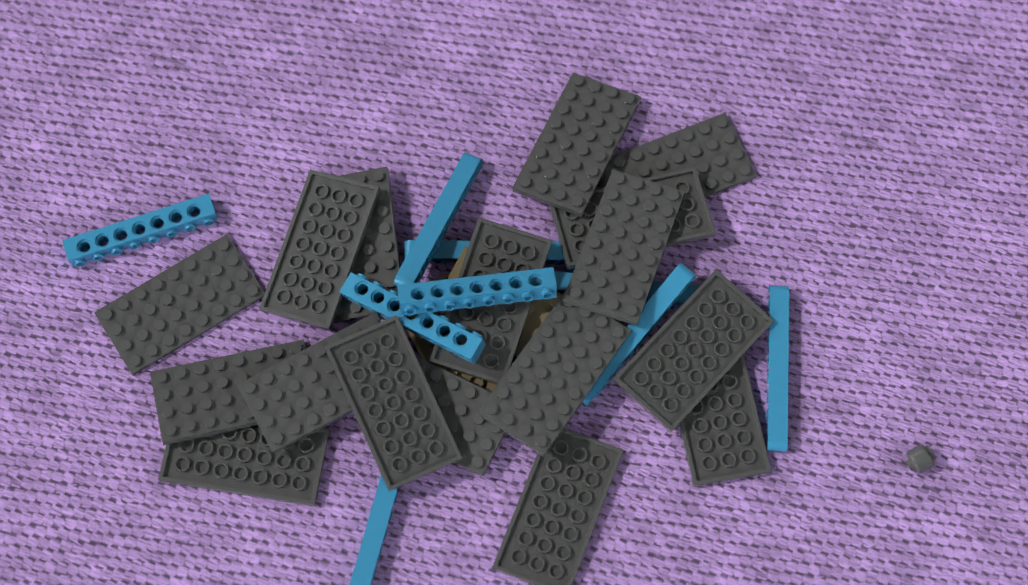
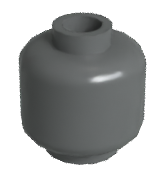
M919 444L906 454L908 460L905 462L911 471L916 470L918 473H923L935 465L934 459H936V456L928 445Z

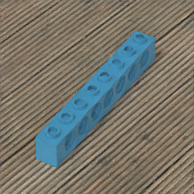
M208 193L64 239L62 242L70 265L81 267L90 260L99 261L109 254H121L124 249H137L146 242L155 243L159 241V238L165 236L174 237L180 231L185 230L189 232L202 224L204 226L211 225L218 218ZM194 212H200L198 216L192 217ZM176 218H182L180 222H174ZM160 223L164 224L159 229L155 228ZM145 229L143 234H137L139 230ZM122 235H127L124 240H119ZM109 241L106 246H100L102 242ZM85 247H90L87 252H82Z
M553 267L397 285L401 316L445 310L452 311L462 308L470 309L497 304H511L522 301L529 302L540 299L547 300L557 297V284Z
M360 273L357 275L349 274L339 291L345 299L373 313H377L386 320L397 315L402 328L475 365L486 346L482 335L475 331L472 333L466 331V327L459 323L455 325L450 323V320L441 314L436 316L432 313L417 314L415 319L409 320L411 315L401 316L400 309L393 311L394 307L399 305L398 292L392 289L387 291L383 289L384 286L376 281L371 283L367 281L368 278ZM368 288L367 293L361 295L362 290ZM380 297H384L381 303H377ZM428 322H434L432 327L426 328ZM445 330H450L448 336H442ZM467 338L464 345H459L461 339Z

